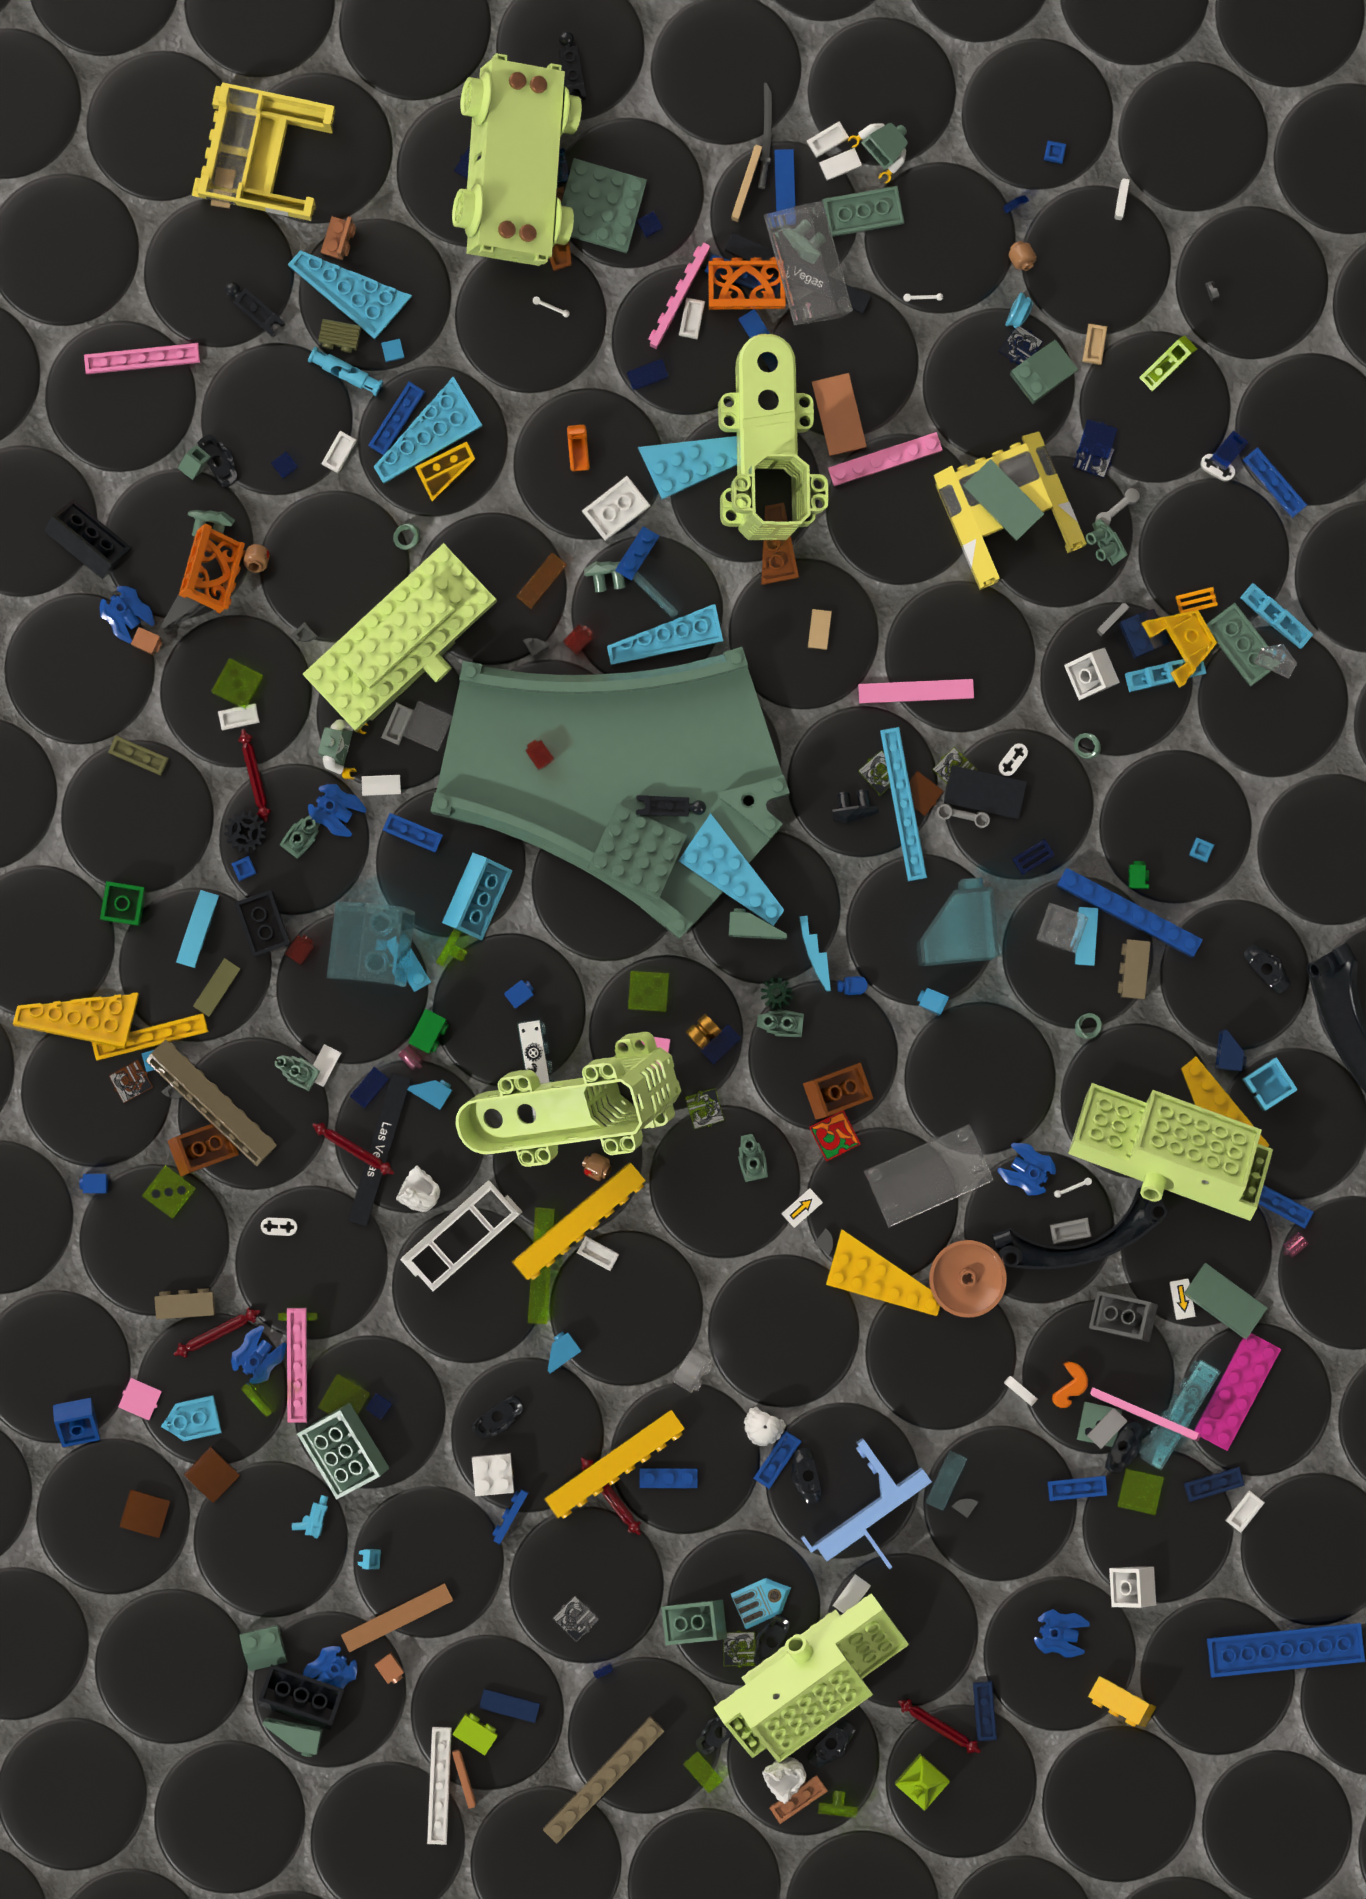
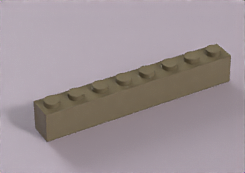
M165 1039L149 1055L146 1062L256 1166L275 1149L277 1145L274 1143V1140L262 1132L259 1125L252 1122L243 1110L238 1109L228 1096L222 1094L216 1084L210 1082L201 1070L196 1069L187 1057L182 1056L172 1043Z
M650 1715L543 1827V1831L557 1844L664 1732V1728Z

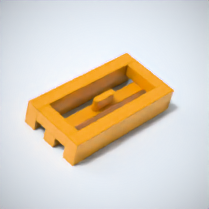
M1213 587L1176 596L1179 613L1200 611L1218 606ZM1210 592V596L1181 603V599ZM1212 600V603L1185 610L1182 608L1183 606Z

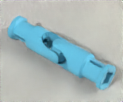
M317 347L313 348L308 358L309 363L313 362L321 366L323 370L346 380L360 389L364 388L372 392L374 396H377L382 387V380L378 381L370 377L368 373L351 366L331 354L327 355L319 351Z

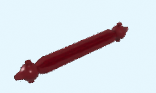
M242 729L238 742L243 744L242 751L255 802L259 808L257 815L264 822H267L271 810L266 808L267 801L254 749L250 744L252 735H249L245 729Z
M324 1123L312 1124L318 1135H324L326 1139L365 1163L380 1169L383 1175H393L395 1173L388 1162L383 1163L381 1159L331 1129H327Z
M247 1308L246 1315H238L188 1341L186 1345L179 1343L174 1356L180 1355L186 1358L188 1357V1351H195L244 1326L248 1320L255 1323L260 1310Z
M582 1457L581 1470H586L593 1465L594 1461ZM608 1483L602 1487L604 1489L601 1492L621 1520L629 1525L628 1532L640 1535L641 1522L634 1521L633 1515Z
M910 1699L898 1700L903 1713L909 1711L919 1721L959 1746L966 1747L967 1753L981 1752L976 1740L969 1741L966 1736L920 1707L912 1706Z

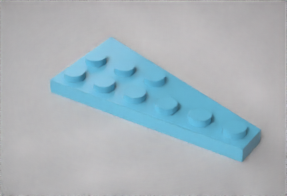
M301 250L288 264L291 269L358 326H361L373 339L380 335L412 298L410 294L398 291L395 288L324 261Z
M454 377L449 380L446 386L441 389L432 402L426 406L403 435L397 439L396 443L374 466L383 484L482 427L481 422Z
M737 436L638 447L662 500L737 466Z
M710 813L678 862L774 926L784 909Z

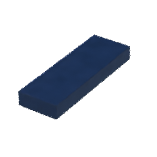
M1240 1467L1184 1483L1189 1502L1245 1486Z
M992 1681L974 1682L972 1684L977 1741L997 1740Z
M484 1689L479 1708L535 1723L540 1703Z

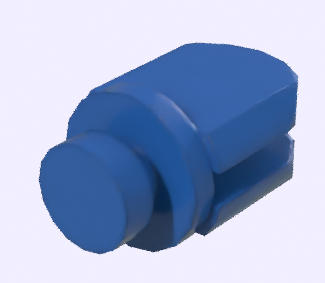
M861 976L844 977L843 982L842 980L837 981L838 992L844 990L845 995H860L867 989V981Z

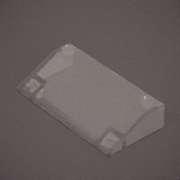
M823 201L765 214L764 218L794 325L841 318L852 312V306Z
M966 1125L864 1171L888 1228L994 1181L970 1125Z

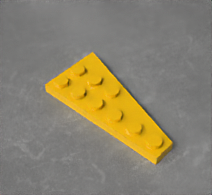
M139 993L74 999L66 1002L55 1001L47 1004L19 1005L16 1009L13 1025L125 1049Z
M1196 1056L1181 1068L1196 1106L1253 1126ZM1260 1134L1258 1144L1268 1147L1269 1144Z
M841 1229L826 1285L934 1316L938 1315L940 1305L929 1288Z

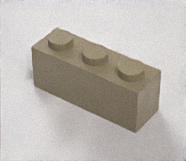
M1127 939L1126 944L1122 943L1121 955H1124V963H1120L1119 974L1123 975L1122 982H1118V993H1121V998L1145 999L1150 952L1149 941Z
M209 1288L197 1289L198 1293H190V1290H179L176 1295H171V1291L159 1292V1296H155L156 1319L216 1315L214 1292H209Z

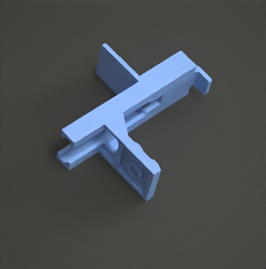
M862 1438L856 1442L859 1445L856 1449L862 1458H868L870 1462L867 1465L874 1474L878 1472L880 1497L818 1540L813 1546L810 1545L804 1535L801 1539L811 1553L818 1549L824 1559L829 1561L865 1535L886 1566L891 1569V1564L866 1529L932 1481L925 1471L919 1468L896 1485Z

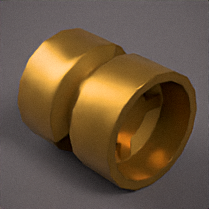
M706 1014L697 1020V1025H692L686 1031L688 1036L701 1049H704L710 1043V1038L714 1039L722 1032Z

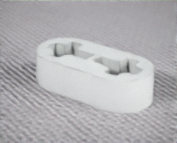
M1207 454L1201 459L1202 469L1221 481H1229L1234 477V467L1213 454ZM1205 459H1213L1212 463L1216 465L1217 468H1215L1214 466H1210L1209 468L1206 467L1207 463L1205 462ZM1219 467L1223 470L1229 468L1231 476H1222L1223 472L1219 470Z
M1015 744L999 764L998 769L1001 775L1011 776L1017 770L1028 754L1025 745ZM1022 748L1023 757L1019 755L1016 760L1013 759L1016 753L1014 749ZM1010 760L1014 763L1010 767L1012 771L1004 772L1002 765H1007Z
M266 1218L261 1222V1230L267 1235L290 1236L295 1234L298 1229L296 1221L290 1218ZM271 1221L273 1225H278V1228H272L271 1232H268L264 1225ZM288 1221L291 1222V1225H294V1229H291L290 1233H287V1229H280L281 1225H287Z
M1011 1376L1004 1382L1005 1385L1030 1406H1033L1038 1400Z

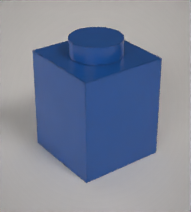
M521 980L506 991L504 995L513 1007L517 1009L534 996L532 993L534 988L528 981L524 983Z
M83 1174V1178H80L79 1181L80 1190H83V1193H108V1174Z

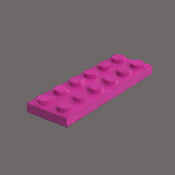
M1252 1333L1247 1339L1242 1338L1194 1429L1195 1432L1201 1434L1200 1437L1228 1451L1281 1349Z

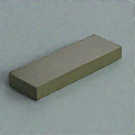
M116 735L108 751L111 755L160 776L169 759Z
M224 958L193 1007L210 1017L241 969Z

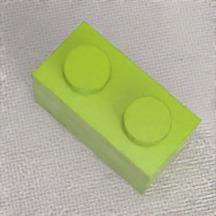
M465 1713L452 1735L481 1754L486 1755L498 1736L496 1733L497 1729L488 1723L486 1726L479 1722L480 1718L476 1715Z

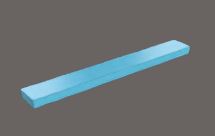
M899 727L880 730L908 881L927 878Z

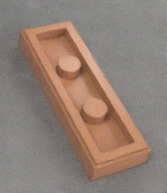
M457 1749L452 1754L466 1802L470 1809L476 1806V1800L461 1750Z
M815 1775L802 1784L798 1792L793 1794L786 1804L778 1801L770 1806L769 1809L781 1824L828 1792L818 1775Z

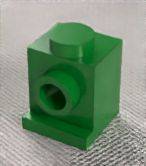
M1134 861V865H1129L1128 889H1149V884H1145V881H1149V870H1146L1145 862Z

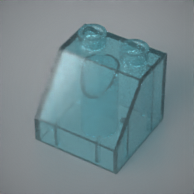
M983 878L962 879L958 882V890H954L949 895L916 943L918 967L995 960L999 957L993 887H984Z
M336 902L327 978L406 988L415 911L400 906L361 902Z

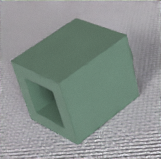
M195 445L185 454L178 469L193 480L203 471L211 456Z

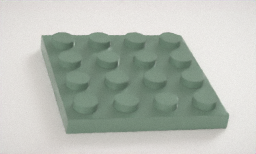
M574 158L561 206L571 207L573 210L574 223L571 237L627 253L647 179Z
M617 804L587 871L658 902L687 835L644 815H636L635 811Z

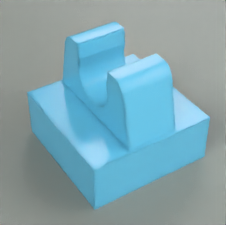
M364 1549L359 1551V1554L363 1555V1562H358L362 1569L380 1568L381 1550Z

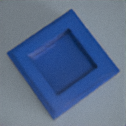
M1048 140L1044 160L1062 164L1066 144Z
M249 856L231 863L239 881L257 874Z

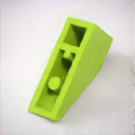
M1185 335L1182 336L1139 378L1151 391L1155 390L1197 348Z

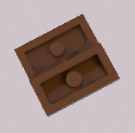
M210 1446L184 1473V1476L214 1503L240 1474Z
M130 1489L120 1527L159 1538L170 1501Z

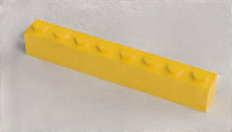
M628 1163L516 1257L512 1263L526 1280L530 1278L534 1280L541 1274L539 1270L544 1266L547 1268L556 1261L554 1258L559 1253L561 1255L565 1254L570 1249L569 1245L572 1242L578 1243L583 1239L585 1231L589 1228L590 1230L596 1228L603 1216L605 1218L609 1217L615 1211L613 1208L617 1204L621 1206L628 1201V1195L633 1191L637 1193L644 1187L642 1183L646 1180L632 1163Z
M668 1411L544 1498L545 1502L557 1518L561 1516L564 1519L572 1513L571 1509L576 1505L581 1507L587 1503V1497L592 1494L597 1496L604 1491L602 1488L604 1485L609 1483L611 1486L620 1479L618 1477L623 1472L628 1474L636 1468L634 1464L639 1461L644 1463L651 1458V1452L654 1450L659 1452L667 1446L666 1442L672 1438L675 1441L683 1435L681 1431L685 1428L673 1411Z

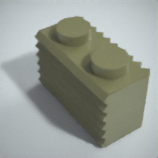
M323 319L318 341L322 344L323 348L333 349L335 346L341 348L343 352L352 353V350L357 351L361 326Z

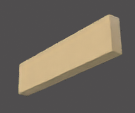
M754 146L731 219L733 221L739 222L762 152V146Z

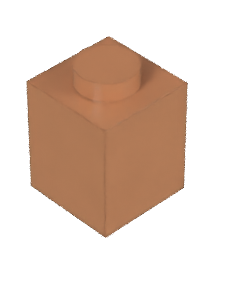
M138 627L131 645L154 655L155 652L158 653L163 642H161L160 636Z
M392 1652L375 1663L376 1668L387 1684L390 1682L395 1684L403 1678L402 1674L405 1671Z

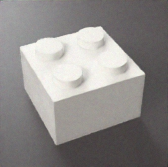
M511 1453L472 1457L475 1496L514 1493Z

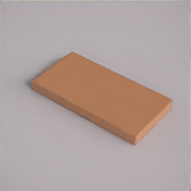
M849 373L813 381L812 387L829 456L867 448Z

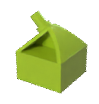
M919 1754L895 1781V1785L925 1811L949 1784L950 1780L923 1755Z

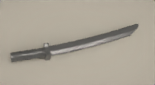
M764 83V137L762 157H760L759 189L766 188L768 166L771 162L772 92L767 83Z

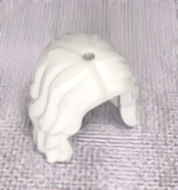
M415 1166L409 1172V1176L406 1177L396 1199L411 1210L427 1212L436 1205L440 1197V1189L430 1175L426 1174L420 1167Z
M758 1407L750 1408L744 1420L745 1431L749 1440H752V1443L758 1446H767L769 1443L773 1444L776 1440H779L786 1427L784 1420L770 1416L768 1413L759 1410Z
M787 1757L780 1763L776 1760L772 1765L766 1766L762 1772L771 1792L775 1794L777 1800L784 1804L791 1799L793 1794L798 1792L806 1779L803 1765L792 1757Z

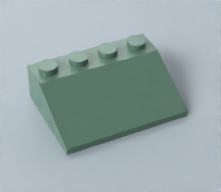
M350 1403L297 1433L336 1499L380 1477L389 1469V1466Z

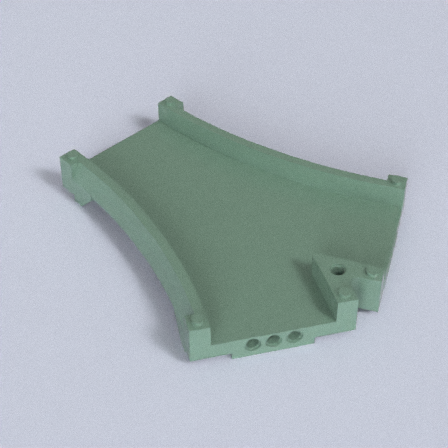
M742 647L693 663L647 671L614 674H535L484 667L482 664L463 661L459 677L460 684L439 781L431 806L432 814L484 826L544 849L585 870L625 895L679 940L723 893L678 862L710 813L748 863L756 857L782 828L783 823L767 810L766 805L770 801L789 796L790 792L774 750ZM637 795L689 797V803L701 800L706 804V811L702 815H695L692 811H689V817L646 816L687 835L658 902L587 871L617 804L636 812L638 809L645 808L644 802L637 801ZM746 796H751L754 799L752 806H746L743 803V799Z

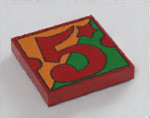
M844 1110L809 1127L826 1161L860 1145Z

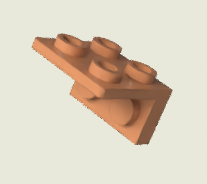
M348 216L347 221L331 217L321 254L343 260L344 255L348 256L350 250L349 239L354 237L356 230L352 217Z

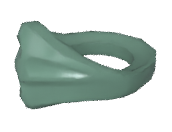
M414 524L400 525L393 536L395 545L404 550L413 548L419 542L420 530ZM410 529L415 535L413 541L409 545H402L398 540L399 533Z
M1083 733L1075 738L1074 750L1080 757L1092 759L1100 755L1101 744L1096 736ZM1089 738L1093 741L1095 749L1092 753H1084L1079 750L1078 743L1081 739Z
M1093 1013L1080 1016L1075 1024V1034L1084 1039L1096 1037L1102 1027L1100 1018ZM1086 1018H1092L1097 1023V1027L1092 1033L1085 1034L1081 1029L1082 1022Z

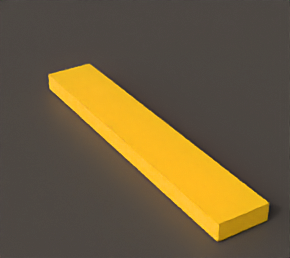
M204 1013L129 1032L125 1049L92 1042L96 1061L160 1045L165 1039L168 1042L207 1033L208 1028Z

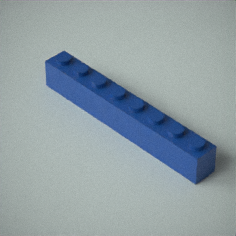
M1068 868L1064 870L1056 885L1191 958L1194 957L1203 940Z

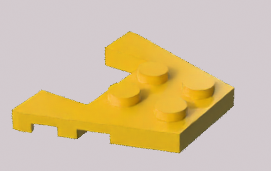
M1198 610L1146 620L1141 623L1150 638L1166 629L1179 650L1185 664L1171 672L1178 687H1182L1186 683L1187 679L1196 671L1198 665L1217 644Z

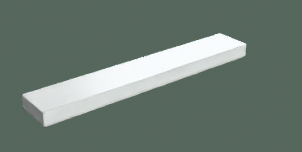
M432 1727L427 1844L447 1845L452 1727Z

